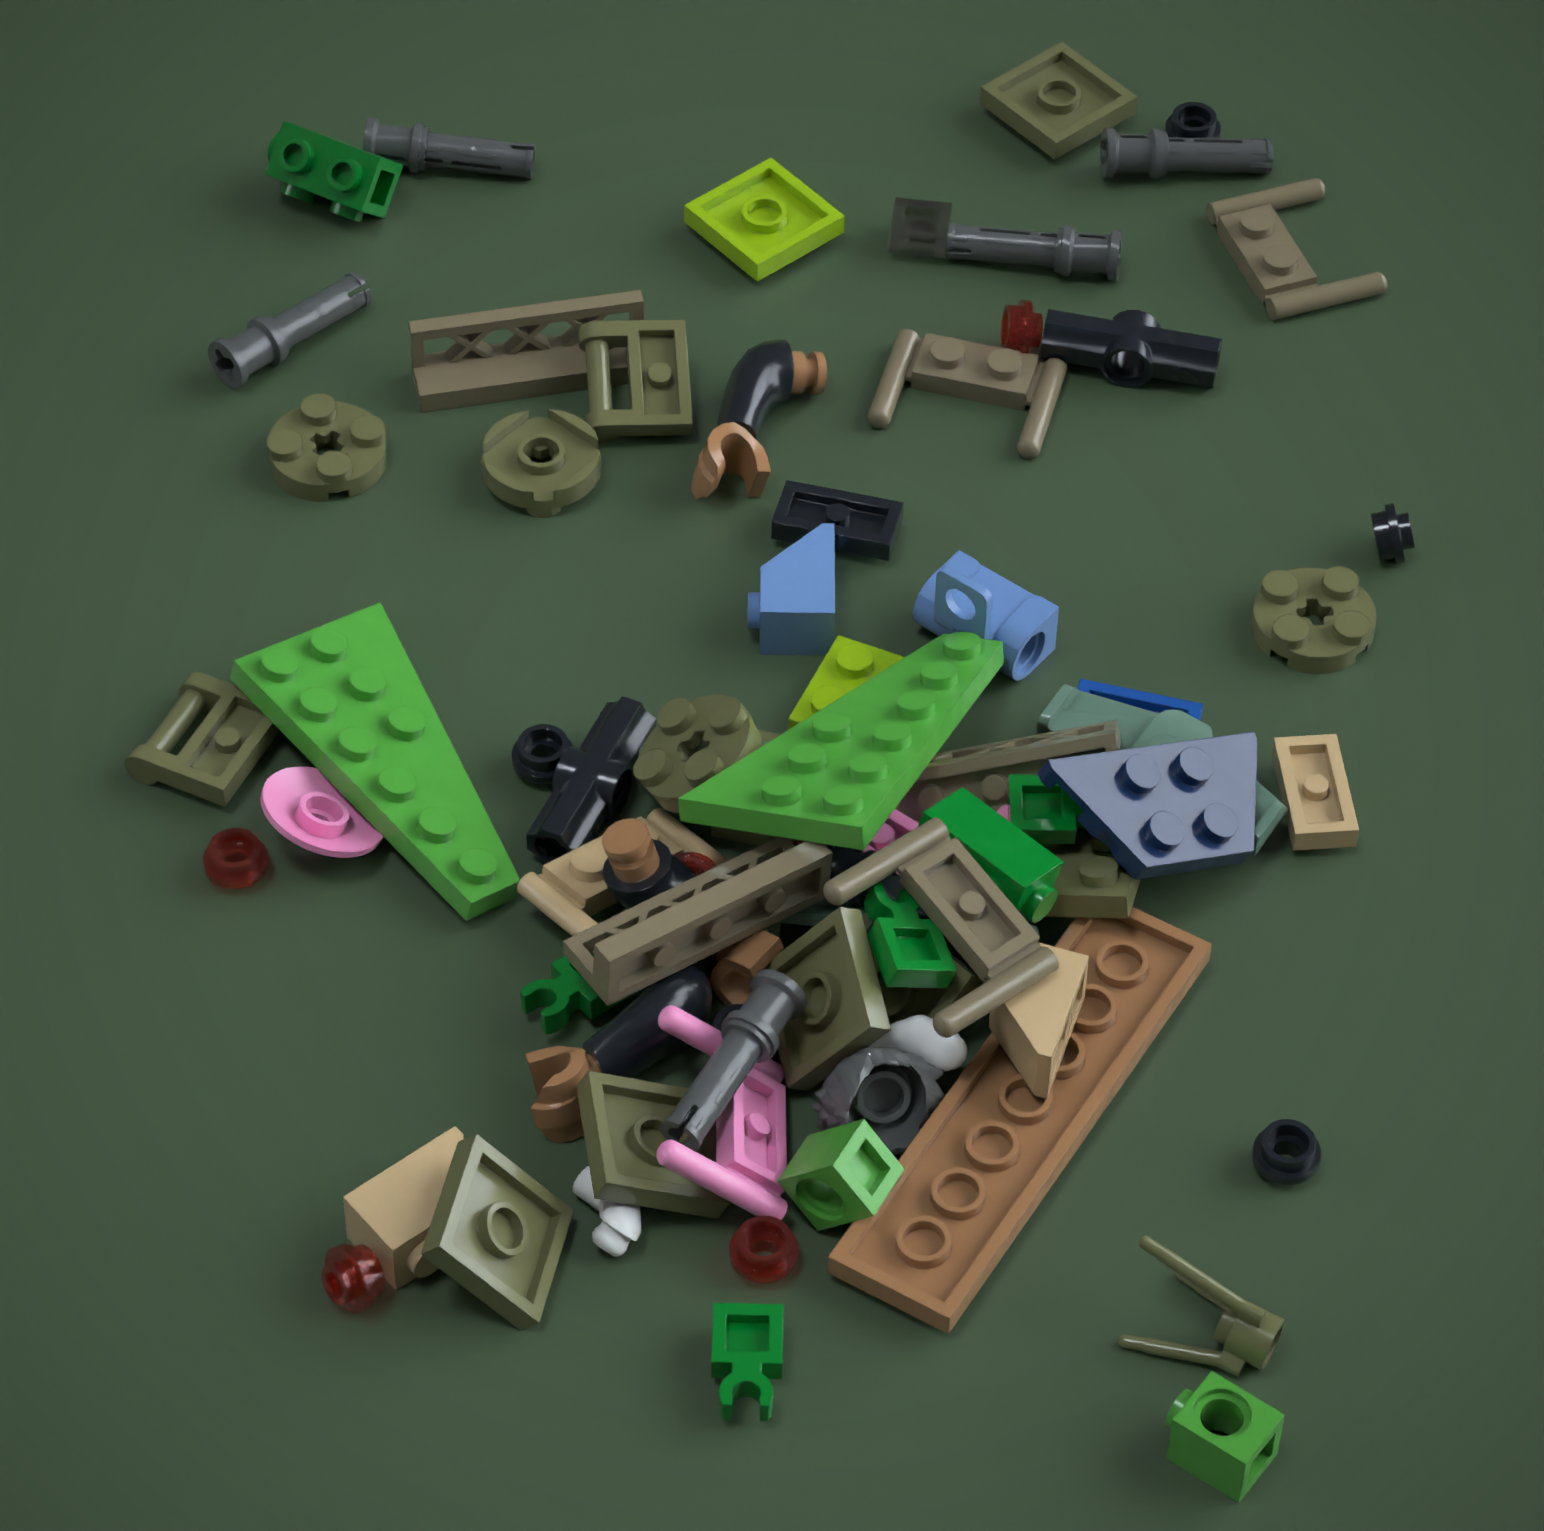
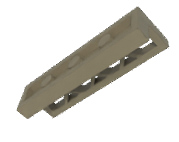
M641 290L408 321L411 373L421 413L588 390L586 352L580 349L579 327L590 321H602L607 315L629 312V320H644V300ZM566 321L572 325L562 335L547 337L540 333L549 323ZM507 329L514 333L505 343L490 345L483 341L491 331ZM449 337L456 341L447 351L424 354L423 340ZM614 347L609 350L611 386L628 384L626 347Z
M1106 721L936 753L895 809L919 823L925 810L963 787L990 808L997 811L1002 805L1007 804L1009 774L1038 775L1037 772L1050 759L1120 750L1121 736L1118 721Z
M776 837L564 940L563 954L604 1003L609 1006L825 899L823 887L830 880L833 852L825 844L805 841L795 846L788 838Z

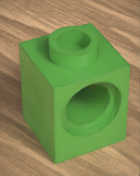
M865 1119L808 1135L777 1182L817 1231L873 1217L905 1169Z
M1211 1371L1195 1392L1189 1389L1183 1390L1172 1404L1165 1420V1425L1171 1429L1166 1459L1240 1503L1278 1454L1285 1415ZM1217 1430L1225 1432L1229 1435L1220 1436L1213 1434L1209 1431Z

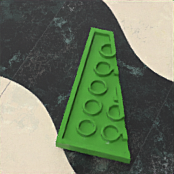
M381 602L234 660L230 680L466 921L516 898L517 885L520 878Z
M971 632L944 633L679 797L680 821L865 850L1004 664L1003 641L983 639Z

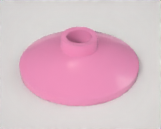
M302 766L285 768L272 774L263 786L260 802L267 820L281 835L306 850L330 857L352 858L372 852L383 839V835L317 768Z

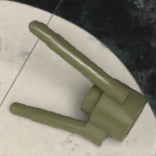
M1147 1235L1141 1236L1138 1244L1143 1250L1175 1271L1178 1280L1225 1310L1213 1336V1340L1224 1344L1221 1352L1123 1334L1118 1338L1119 1346L1142 1351L1147 1354L1215 1366L1237 1377L1242 1373L1246 1363L1263 1370L1279 1341L1286 1320L1244 1300Z

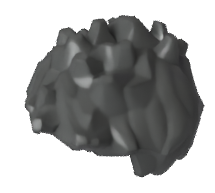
M872 1046L860 1049L852 1056L844 1058L826 1078L823 1088L815 1092L818 1102L812 1103V1110L819 1113L820 1119L817 1121V1128L827 1130L865 1119L894 1157L905 1152L930 1118V1114L935 1111L946 1096L935 1081L943 1075L944 1070L926 1062L922 1056L913 1053H903L897 1048Z

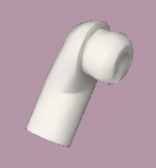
M915 1015L890 1024L891 1030L869 1046L897 1048L903 1053H913L922 1056L926 1062L944 1071L957 1069L964 1063L967 1056V1045L960 1035L956 1033L949 1038L938 1035L933 1028V1019L926 1015Z
M587 1166L576 1178L573 1185V1193L599 1211V1217L603 1220L592 1232L593 1242L612 1256H621L626 1252L630 1241H637L642 1232L640 1206L594 1199L590 1168Z

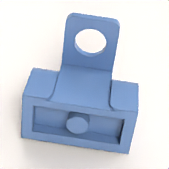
M959 550L924 584L915 601L912 615L914 622L937 636L944 633L971 632L983 639L1003 641L1004 664L999 671L1013 680L1019 681L1028 676L1055 650L1059 606L1041 596L1028 592L984 567L976 559Z

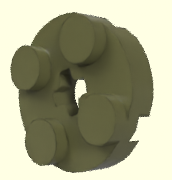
M312 394L305 397L301 401L299 408L283 415L269 432L267 438L268 462L272 467L276 483L287 493L300 499L314 502H328L329 493H339L348 490V496L351 498L366 492L380 480L387 467L386 434L383 420L356 405L335 402L327 394ZM325 447L337 448L339 450H328L322 455L317 454V450Z
M548 409L549 418H529V410L515 412L495 423L486 433L483 441V456L481 460L483 483L501 500L520 508H526L527 512L536 518H549L557 515L562 506L570 505L586 496L601 478V454L596 432L583 419L562 410ZM549 456L552 457L551 461L545 463L532 462L530 459L533 457L542 460Z
M1334 566L1329 569L1308 567L1287 571L1274 570L1264 576L1261 589L1254 599L1251 631L1260 650L1269 657L1272 649L1278 655L1288 658V668L1302 673L1327 674L1347 669L1356 663L1358 653L1365 650V648L1368 651L1373 642L1377 614L1370 595L1359 586L1358 575L1349 568ZM1314 615L1323 618V625H1312L1311 620L1303 616Z
M708 695L696 698L690 702L683 697L675 698L666 703L658 712V725L646 739L639 758L634 764L633 773L665 810L679 813V797L762 747L761 733L754 725L751 714L736 697Z

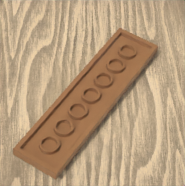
M1134 907L1131 909L1129 919L1075 917L1054 947L1089 956L1085 997L1048 1099L1035 1096L994 1034L991 1033L898 1160L905 1170L873 1217L854 1221L828 1256L827 1273L949 1334L1210 960L1211 943Z

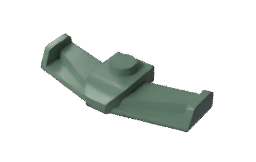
M1066 684L1059 689L1037 722V734L1117 720L1121 736L1120 750L1213 737L1212 729L1209 725L1181 710L1173 709L1155 713L1080 691ZM1257 780L1254 851L1250 854L1253 857L1258 853L1288 810L1283 803Z

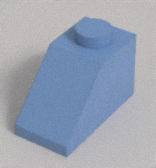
M834 523L820 524L760 567V592H748L747 629H759V654L826 655L834 643Z

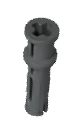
M368 117L364 132L363 150L403 164V166L409 167L411 173L419 174L421 171H426L427 167L492 175H507L531 180L535 164L536 144L431 132L429 126L416 122L413 127L380 124L377 117Z
M1104 128L1102 132L1100 169L1103 178H1113L1115 173H1147L1150 179H1160L1161 176H1166L1167 171L1262 173L1263 175H1269L1272 171L1271 164H1268L1273 163V143L1271 138L1168 137L1167 132H1162L1161 129H1151L1149 134L1116 133L1114 128Z
M950 223L947 248H949L947 250V259L1054 268V273H1060V276L1069 277L1072 272L1106 274L1108 280L1118 281L1122 230L1113 229L1110 235L1076 232L1074 226L1065 225L1064 228H1058V233Z
M349 272L342 279L274 318L269 316L253 318L247 323V330L229 340L218 338L210 343L208 355L213 370L228 387L232 389L242 387L248 382V377L253 372L266 365L276 367L282 364L289 355L291 347L356 310L368 306L372 299L370 289L367 288L358 294L355 293L348 296L349 292L366 283L359 274Z
M764 969L757 972L750 983L751 994L740 1010L729 1012L721 1024L723 1040L671 1115L662 1123L660 1127L661 1133L666 1140L671 1139L678 1142L682 1135L686 1133L688 1137L683 1145L695 1152L698 1151L703 1143V1139L756 1063L764 1062L773 1057L780 1046L778 1036L788 1021L799 1018L807 1007V997L803 989L794 980L775 970Z

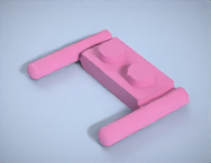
M666 1006L658 1016V1025L663 1031L709 1056H712L723 1040L720 1030L677 1006ZM772 1059L756 1063L716 1120V1162L671 1139L662 1142L656 1153V1158L660 1165L772 1225L778 1224L783 1219L788 1206L787 1201L781 1198V1194L785 1190L777 1182L787 1167L786 1086L781 1084L784 1078L782 1065Z

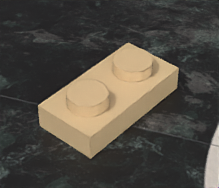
M1337 734L1274 737L1271 755L1281 800L1288 808L1285 818L1293 851L1356 847L1359 827Z

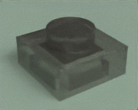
M896 197L889 233L888 252L945 258L948 231L951 223L952 203Z

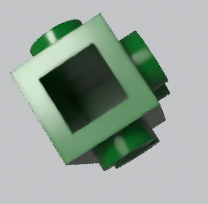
M283 120L280 132L274 135L268 147L267 158L269 163L265 175L283 181L284 184L281 192L312 204L317 194L332 200L329 211L361 222L364 213L385 218L403 164Z
M963 787L922 813L918 827L934 817L942 820L948 829L951 840L956 837L1027 922L1030 920L1033 923H1037L1048 914L1058 897V891L1054 889L1064 861Z

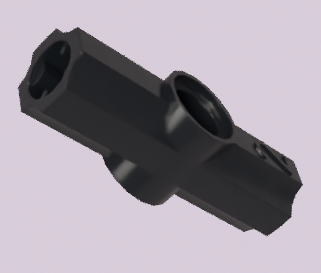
M1048 309L1041 342L1040 358L1046 360L1057 358L1064 363L1099 368L1107 380L1115 385L1126 388L1142 386L1150 380V377L1214 388L1222 339L1162 329L1156 318L1140 310L1122 311L1110 320Z
M623 696L616 702H607L580 748L570 746L562 754L554 773L551 795L526 834L527 849L539 858L542 865L592 841L605 818L615 820L622 812L630 794L633 782V767L638 759L639 749L657 726L656 718L645 710L641 702Z

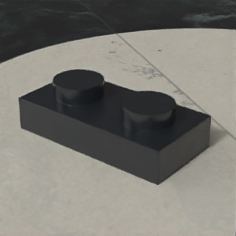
M786 480L772 519L771 539L795 543L820 524L834 523L835 551L890 561L903 521L904 502Z

